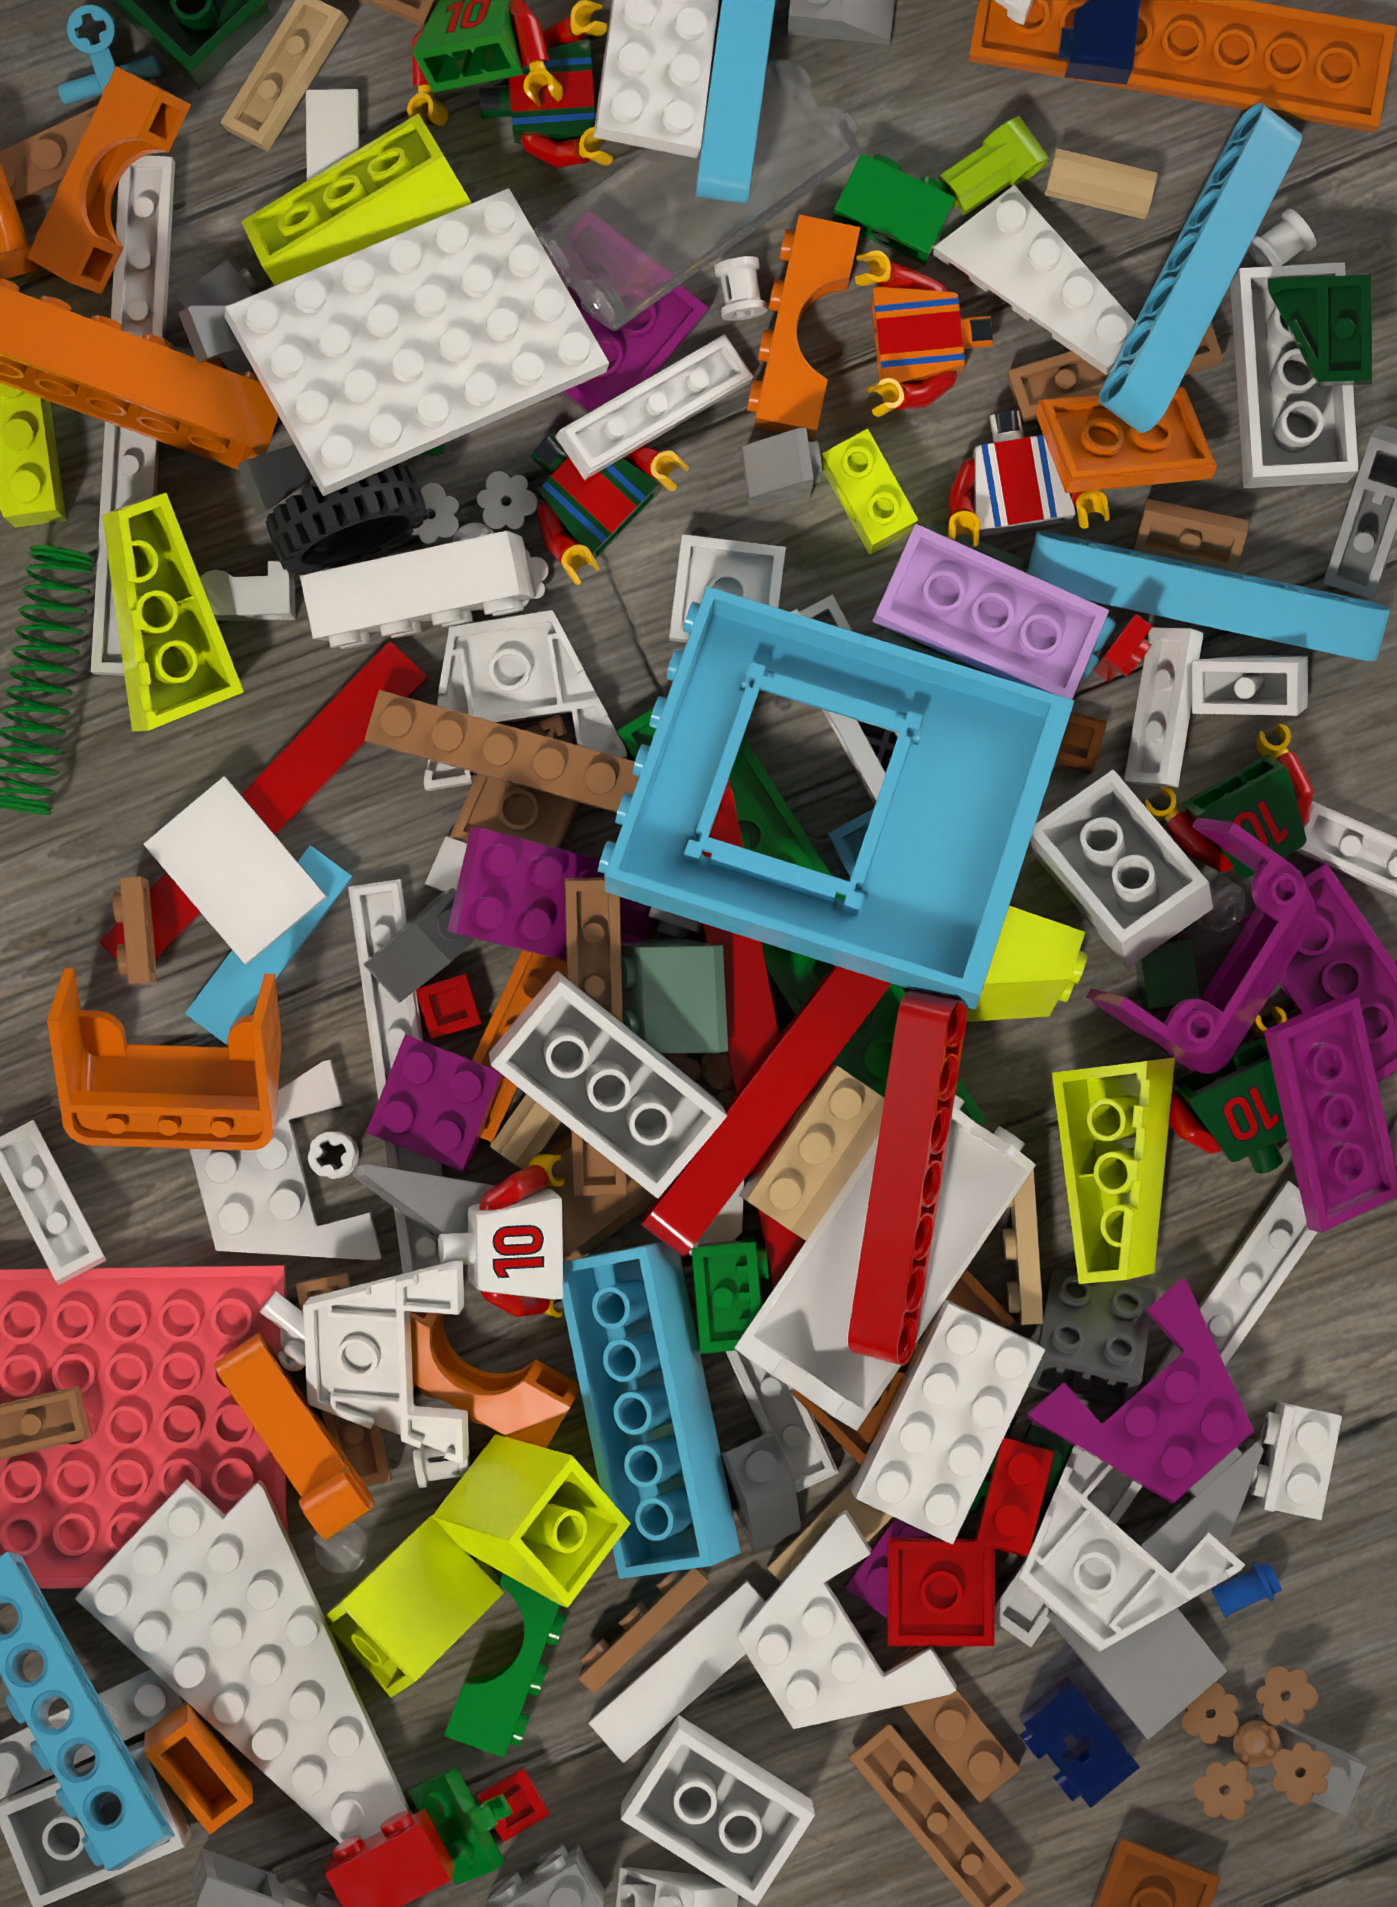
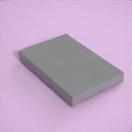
M1178 1608L1101 1652L1094 1649L1055 1612L1051 1611L1047 1615L1048 1619L1142 1737L1147 1740L1152 1738L1227 1672L1226 1668Z

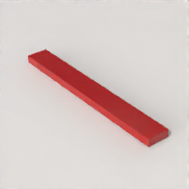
M389 641L253 781L241 796L273 834L277 836L366 744L364 740L378 691L381 690L411 698L429 678ZM167 872L150 888L156 961L202 914ZM116 923L98 942L116 960L117 945L125 943L123 923Z

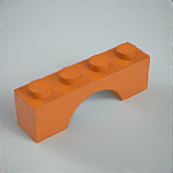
M116 66L102 92L97 108L80 139L76 153L58 186L54 200L41 227L36 233L35 240L26 258L69 283L102 295L124 248L114 232L111 220V203L116 185L127 168L139 158L151 153L170 151L191 104L149 81Z
M799 214L796 230L785 229L779 259L789 261L785 281L774 280L769 310L778 312L774 331L766 329L763 331L758 360L767 362L763 382L753 380L747 411L756 412L754 428L784 433L806 427L808 439H816L828 379L816 372L803 357L797 341V327L803 314L818 299L831 293L848 290L860 227Z
M410 1311L413 1384L422 1394L430 1398H439L459 1410H468V1420L476 1424L487 1425L508 1438L544 1448L548 1447L580 1390L579 1383L537 1359L526 1367L510 1373H490L479 1370L465 1362L450 1345L444 1330V1314Z

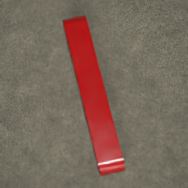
M833 965L725 1108L727 1115L725 1120L662 1195L657 1198L640 1225L680 1255L685 1256L700 1239L892 983Z
M910 990L904 995L897 1015L849 1325L848 1346L852 1353L898 1365H905L909 1361L917 1340L966 1028L967 1009L965 1002L962 1000Z

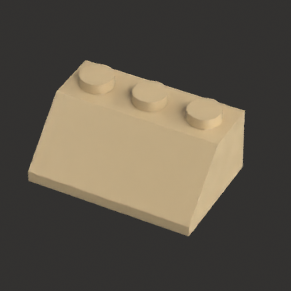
M831 1064L794 1112L739 1196L807 1241L878 1136L885 1098L840 1067Z

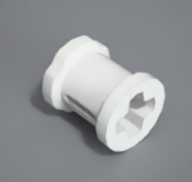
M1287 209L1281 215L1282 221L1260 237L1254 235L1248 249L1259 267L1282 266L1300 251L1305 250L1309 252L1316 247L1317 243L1313 232L1304 219L1294 210Z
M744 256L732 258L714 265L715 275L721 279L725 306L721 309V316L724 320L750 319L763 315L768 311L767 302L761 300L756 273L760 269L758 257Z
M325 1132L318 1135L311 1142L308 1161L311 1169L317 1175L327 1176L331 1179L342 1178L354 1171V1166H357L359 1162L360 1151L356 1141L350 1135L343 1132ZM328 1141L333 1146H345L347 1152L340 1157L343 1163L340 1169L335 1164L324 1165L321 1158L327 1154V1149L324 1145Z
M424 1444L420 1448L413 1446V1460L418 1487H427L429 1481L455 1477L462 1478L471 1466L470 1453L464 1463H455L450 1460L440 1461L446 1460L444 1458L446 1453Z

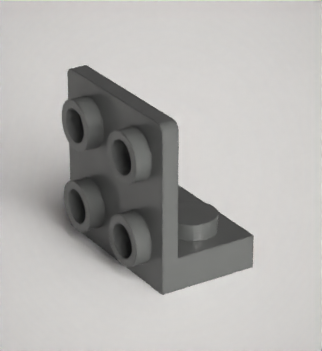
M1054 1267L1049 1276L1043 1324L1041 1325L1038 1343L1045 1349V1352L1028 1387L1053 1392L1065 1382L1079 1399L1121 1408L1136 1394L1142 1382L1151 1320L1146 1310L1153 1304V1290L1118 1281L1079 1284L1076 1271Z

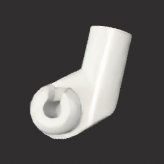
M275 1291L259 1312L280 1328L281 1351L278 1354L280 1364L289 1371H299L306 1365L303 1312Z

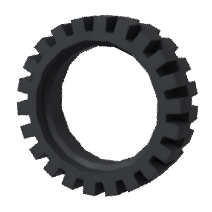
M398 463L325 496L322 495L318 486L311 485L301 490L302 495H292L285 500V504L277 505L273 509V513L268 514L267 521L265 522L282 568L291 573L295 571L306 573L311 569L313 572L322 571L328 565L331 568L338 567L347 560L354 562L362 559L364 554L369 553L372 555L381 551L382 546H392L399 542L400 537H407L414 532L413 529L419 528L423 524V520L427 519L428 511L412 470L408 465L403 466L402 463Z

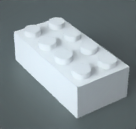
M1345 262L1239 268L1230 283L1244 488L1347 483L1359 471L1353 385H1317L1268 292L1267 281L1269 278L1346 275Z
M509 531L300 576L313 639L329 641L330 648L340 647L341 649L370 644V634L381 632L382 637L391 636V638L418 634L422 632L420 623L432 621L433 626L442 625V627L465 624L473 621L471 612L483 609L485 615L501 616L524 610L522 601L535 598L523 537Z
M556 971L489 1052L490 1065L656 1198L662 1195L727 1117L722 1103L558 971Z
M945 1300L929 1323L850 1488L854 1497L953 1545L1045 1349L1036 1342Z

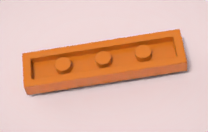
M521 951L472 1061L495 1069L490 1065L489 1052L556 971L567 978L566 961ZM505 1076L480 1136L490 1142H493L518 1090V1087Z

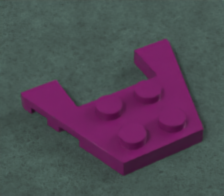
M1183 1278L1146 1310V1313L1181 1350L1182 1354L1104 1423H1100L1065 1382L1028 1413V1417L1033 1423L1042 1428L1045 1427L1064 1438L1069 1444L1083 1452H1088L1112 1466L1117 1472L1172 1504L1254 1432L1192 1291Z

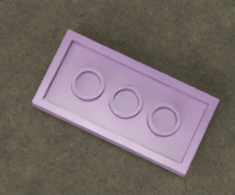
M915 524L872 622L988 674L1072 700L1109 610Z

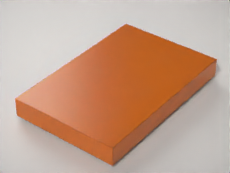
M1185 387L1177 388L1163 417L1151 430L1145 433H1139L1102 406L1098 401L1099 395L1039 400L1035 414L1065 493L1212 479L1217 465Z

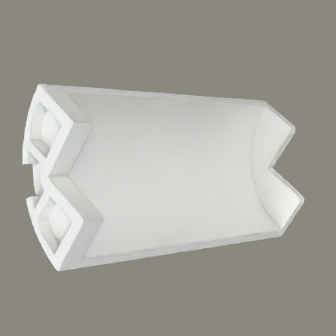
M955 1095L916 1342L1036 1165L1020 1152L1025 1143L1000 1126L997 1127L994 1133H991L959 1109L964 1101L957 1095ZM879 1134L734 1348L766 1372L794 1388L827 1413L856 1431L901 1366L852 1353L848 1346L849 1325Z

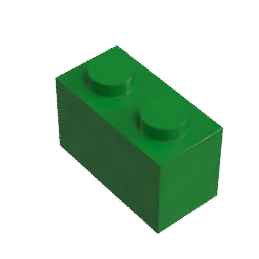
M861 153L834 208L832 221L860 227L859 235L926 266L952 212L956 197L949 195L948 187L933 178L921 176L920 180L901 172L902 166L887 156L874 154L873 158Z

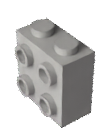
M579 1843L566 1850L563 1844H560L548 1850L536 1860L538 1867L523 1877H520L517 1871L513 1872L491 1886L490 1890L493 1894L487 1898L485 1907H603L605 1887Z

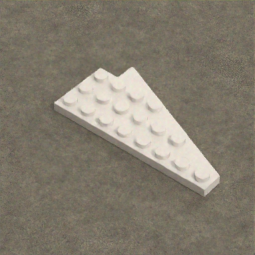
M186 1479L78 1593L75 1599L339 1843L356 1835H360L362 1840L380 1832L379 1826L399 1812L408 1810L410 1816L413 1815L266 1485L259 1479L225 1515Z

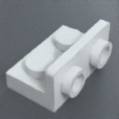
M1282 1402L1276 1403L1275 1413L1267 1412L1261 1437L1262 1443L1268 1444L1264 1465L1258 1464L1251 1483V1495L1258 1496L1256 1502L1258 1507L1272 1512L1276 1510L1318 1520L1322 1519L1342 1420L1341 1415Z

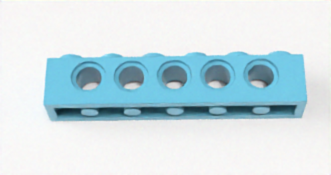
M6 1552L0 1556V1611L4 1607L12 1605L18 1613L16 1627L5 1635L0 1631V1675L10 1692L5 1695L6 1704L14 1718L20 1724L26 1721L35 1740L30 1743V1746L40 1766L45 1771L52 1769L61 1786V1788L56 1790V1795L62 1808L71 1819L77 1816L87 1834V1836L82 1838V1843L90 1859L97 1867L103 1864L107 1871L120 1870L171 1839L175 1834L22 1555ZM37 1651L43 1658V1671L37 1679L29 1681L23 1673V1662L30 1653ZM62 1698L67 1702L70 1713L67 1722L62 1727L56 1729L49 1721L48 1710L55 1700ZM84 1745H88L93 1750L96 1759L93 1770L86 1776L80 1775L74 1767V1756L78 1749ZM112 1792L120 1799L122 1810L119 1818L114 1823L109 1824L101 1817L99 1808L104 1796Z

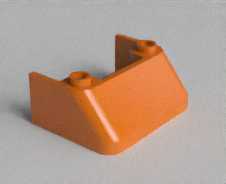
M64 968L47 1018V1026L62 1124L70 1138L78 1143L90 1146L246 1151L261 1149L271 1141L276 1124L282 1041L275 974L264 973L254 1015L243 1016L233 1022L228 1034V1047L127 1044L124 1026L115 1016L104 1011L81 1010L75 968Z

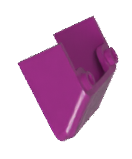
M1197 818L1192 825L1194 829L1256 872L1252 882V897L1257 908L1202 997L1200 999L1190 998L1179 1002L1171 1010L1164 1023L1123 996L1091 988L1086 998L1187 1068L1209 1074L1223 1069L1232 1058L1312 928L1316 919V905L1301 872L1291 863L1235 823Z

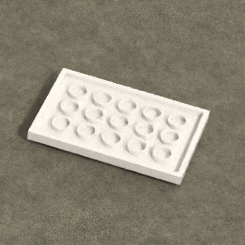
M509 188L225 307L224 317L323 496L607 372L609 365L606 356Z

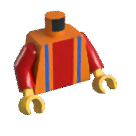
M879 250L860 254L857 256V260L865 261L869 265L870 274L864 273L855 276L856 284L868 286L877 283L880 286L873 288L870 299L879 381L868 387L866 391L867 393H879L884 403L872 409V412L875 416L880 417L893 409L926 408L954 387L957 377L962 375L965 367L964 349L993 346L990 316L960 318L958 294L948 292L943 283L910 267L890 262L888 257Z

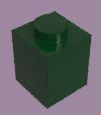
M1176 934L1135 963L1143 1010L1175 1007L1179 1002L1186 999H1200L1192 939L1177 941Z

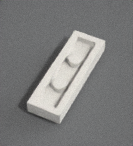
M1152 627L1149 631L1147 641L1152 646L1144 657L1124 778L1125 782L1135 785L1178 788L1192 706V661L1199 660L1204 633L1191 628Z
M31 1120L0 1137V1173L57 1284L60 1285L106 1261L35 1121Z

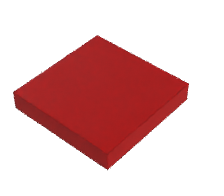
M887 1536V1645L995 1646V1548L974 1543L975 1537H956L952 1545L938 1537Z

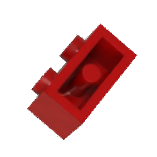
M424 1808L411 1816L408 1810L391 1816L379 1826L380 1832L362 1840L360 1835H356L341 1842L332 1850L334 1856L330 1857L325 1871V1875L342 1907H402L450 1882L455 1864Z

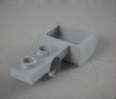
M203 1848L192 1873L196 1907H342L334 1893L320 1890L317 1896L279 1883L275 1874Z

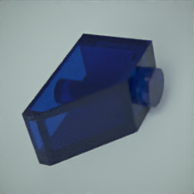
M1089 0L1075 11L1070 28L1061 27L1057 59L1066 60L1065 78L1127 84L1133 69L1140 0Z

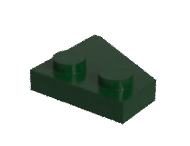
M1371 274L1267 279L1268 292L1317 385L1372 384Z

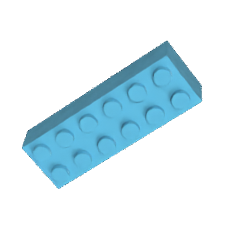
M661 1241L564 1261L562 1302L600 1488L631 1523L613 1547L619 1579L712 1566L740 1554L741 1551L680 1254Z

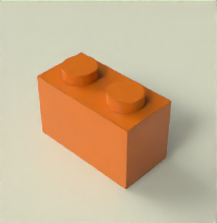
M184 1702L145 1732L144 1755L209 1835L253 1803L252 1779L199 1713L187 1702Z

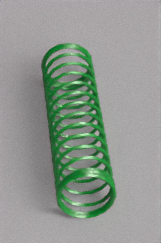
M32 545L29 547L31 551L28 552L30 557L49 564H34L25 570L29 576L46 584L27 585L21 590L25 596L43 604L24 605L18 611L23 617L42 625H22L16 628L15 632L21 638L39 645H20L14 647L11 651L16 657L35 665L13 666L7 671L12 677L35 686H10L5 689L4 692L8 697L31 706H8L1 710V713L6 718L31 727L8 726L0 728L1 737L27 746L0 747V752L62 755L63 752L59 749L25 741L4 732L18 731L65 735L66 731L63 729L22 719L8 712L29 711L68 715L70 714L69 710L29 700L10 691H39L71 695L74 692L70 689L24 677L13 671L32 670L75 675L77 673L75 669L36 660L17 651L41 650L78 655L81 653L79 649L46 642L26 635L21 631L50 630L83 634L84 631L40 619L24 612V610H57L80 614L88 612L86 609L41 598L27 590L51 589L89 594L91 591L86 588L47 579L30 570L60 569L93 574L94 570L91 568L96 566L94 562L97 560L92 555L77 550L49 545ZM0 753L1 759L27 767H0V772L52 776L60 774L58 770L28 763ZM0 775L1 781L23 787H0V793L54 796L56 794L54 790ZM0 794V808L40 815H51L53 813L51 809L54 807L50 803Z

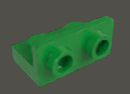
M753 1235L742 1236V1240L695 1244L691 1249L699 1349L701 1354L735 1351V1346L766 1302V1300L761 1301L759 1280L769 1278L766 1248H756V1241Z

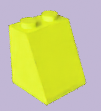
M1009 906L976 1010L966 1007V1022L1049 1017L1058 1000L1067 1003L1074 983L1078 984L1088 958V953L1080 951L1085 932Z
M498 1434L493 1436L432 1515L436 1522L462 1550L567 1608L631 1524L572 1455Z
M431 1515L332 1607L324 1617L332 1635L392 1698L416 1682L504 1592L497 1585L499 1580L495 1572L485 1562L479 1559L474 1561L467 1552L455 1543Z

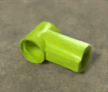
M1020 116L1001 125L983 141L981 148L940 175L939 181L948 187L949 195L956 197L954 207L961 211L963 215H966L1008 185L1018 186L1038 173L1050 161V158Z

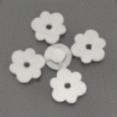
M493 472L486 480L487 490H482L477 496V503L485 509L483 520L486 525L469 523L458 530L459 523L454 516L459 509L458 501L452 496H446L444 489L439 484L428 483L422 487L421 493L428 513L435 511L436 516L433 519H428L427 517L426 520H423V524L419 528L413 529L414 532L411 535H419L422 542L433 544L437 541L438 536L449 538L455 535L452 542L494 534L492 529H501L506 524L511 529H519L524 524V516H529L536 511L538 500L534 493L527 490L528 482L524 476L515 475L510 478L504 472ZM505 498H511L509 506L503 505ZM525 549L535 594L534 599H539L545 593V586L542 581L548 576L549 567L545 560L540 557H531L529 551ZM530 600L522 601L523 607H525Z

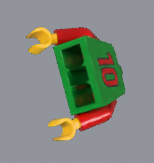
M439 0L426 25L412 39L413 87H418V94L409 101L407 113L410 118L419 113L426 126L427 114L430 121L439 127H443L448 119L446 105L434 98V92L522 75L524 67H529L530 73L524 80V91L539 107H541L539 99L540 89L547 84L551 95L558 102L563 96L561 84L545 68L544 63L549 61L540 22L523 0Z

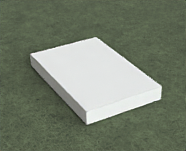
M225 776L144 843V846L245 965L251 963L328 898Z

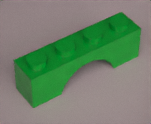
M503 1573L499 1584L514 1598L523 1617V1644L514 1659L499 1671L485 1676L465 1678L444 1736L504 1758L509 1744L520 1747L530 1716L522 1714L521 1710L527 1694L538 1697L549 1667L539 1663L546 1643L553 1646L557 1645L567 1616L557 1613L559 1604Z

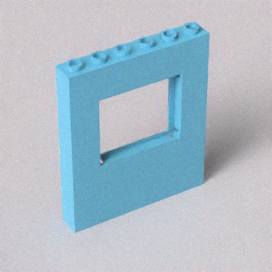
M707 586L701 604L692 601L689 607L683 632L690 635L684 651L675 649L666 676V679L673 681L667 698L659 696L655 703L649 725L656 728L651 746L642 744L638 751L632 773L639 776L634 794L625 792L621 799L615 823L622 825L617 842L607 841L604 847L598 872L605 874V892L911 990L962 1000L965 1002L966 1007L976 1010L1074 700ZM759 690L899 733L850 882L709 838ZM702 851L712 853L711 858L704 856ZM836 893L846 896V899H838Z

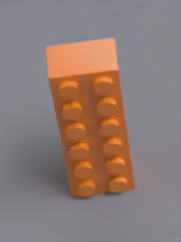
M0 278L1 384L239 470L237 464L263 455L268 451L279 415L256 373L245 372L242 376L223 368V362L217 358L197 363L194 354L191 357L173 350V344L164 338L145 334L140 338L122 331V325L113 319L99 315H93L91 319L71 312V306L62 300L49 296H41L40 299L20 293L19 287L13 282Z

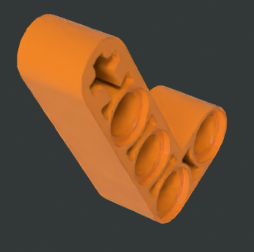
M260 1333L255 1334L214 1363L219 1377L302 1497L299 1500L300 1507L312 1527L323 1540L327 1541L375 1506V1501L365 1483L313 1407L308 1405L307 1398L287 1369L280 1364L278 1356Z

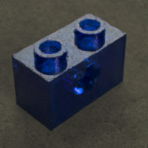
M1068 1676L1018 1715L1022 1724L1026 1727L1019 1736L1038 1760L1046 1754L1051 1758L1060 1770L1052 1777L1072 1802L1081 1796L1091 1808L1140 1768L1132 1755ZM1071 1733L1078 1740L1083 1738L1081 1742L1085 1751L1079 1756L1072 1750L1067 1751L1068 1747L1064 1739Z

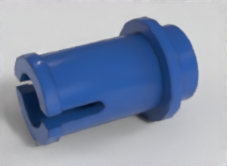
M1256 1561L1252 1563L1254 1569L1211 1588L1225 1618L1265 1598H1268L1270 1602L1275 1600L1273 1595L1281 1592L1282 1588L1269 1562L1259 1566Z

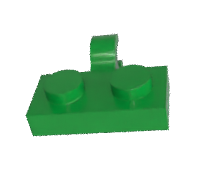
M457 1767L420 1781L408 1790L418 1811L425 1808L455 1864L452 1874L455 1885L493 1872L505 1863L489 1831L498 1825L496 1821L513 1813L503 1794L476 1805Z

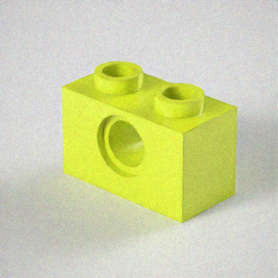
M868 428L821 454L822 470L869 555L911 533L914 525L918 524L919 520Z

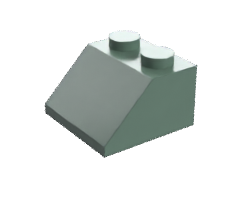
M675 937L621 943L623 1024L659 1053L727 1052L728 1037L723 945Z

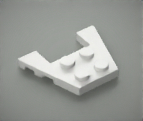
M553 610L449 627L437 706L499 724L572 713L578 746L627 759L626 748L610 721ZM428 760L424 776V788L426 791L473 784L471 772Z
M332 1060L319 1063L278 1090L276 1124L272 1139L265 1147L252 1151L190 1149L216 1251L359 1260L383 1258L371 1212L320 1226L317 1224L293 1132L292 1119L344 1106Z
M452 1261L309 1297L303 1305L308 1405L369 1429L376 1425L401 1435L402 1442L420 1448L422 1444L446 1453L445 1459L455 1463H464L469 1455L468 1410L415 1406L413 1403L410 1311L459 1315L464 1307L463 1261Z
M1074 1446L1018 1580L1098 1652L1103 1651L1237 1574L1245 1566L1242 1561L1208 1532L1173 1573L1167 1571L1087 1499L1089 1494L1113 1467Z
M847 1510L838 1514L830 1527L807 1551L799 1564L783 1583L776 1588L737 1637L740 1645L793 1729L950 1695L956 1691L957 1687L932 1646H928L889 1671L883 1672L826 1582L827 1580L869 1556L872 1551Z

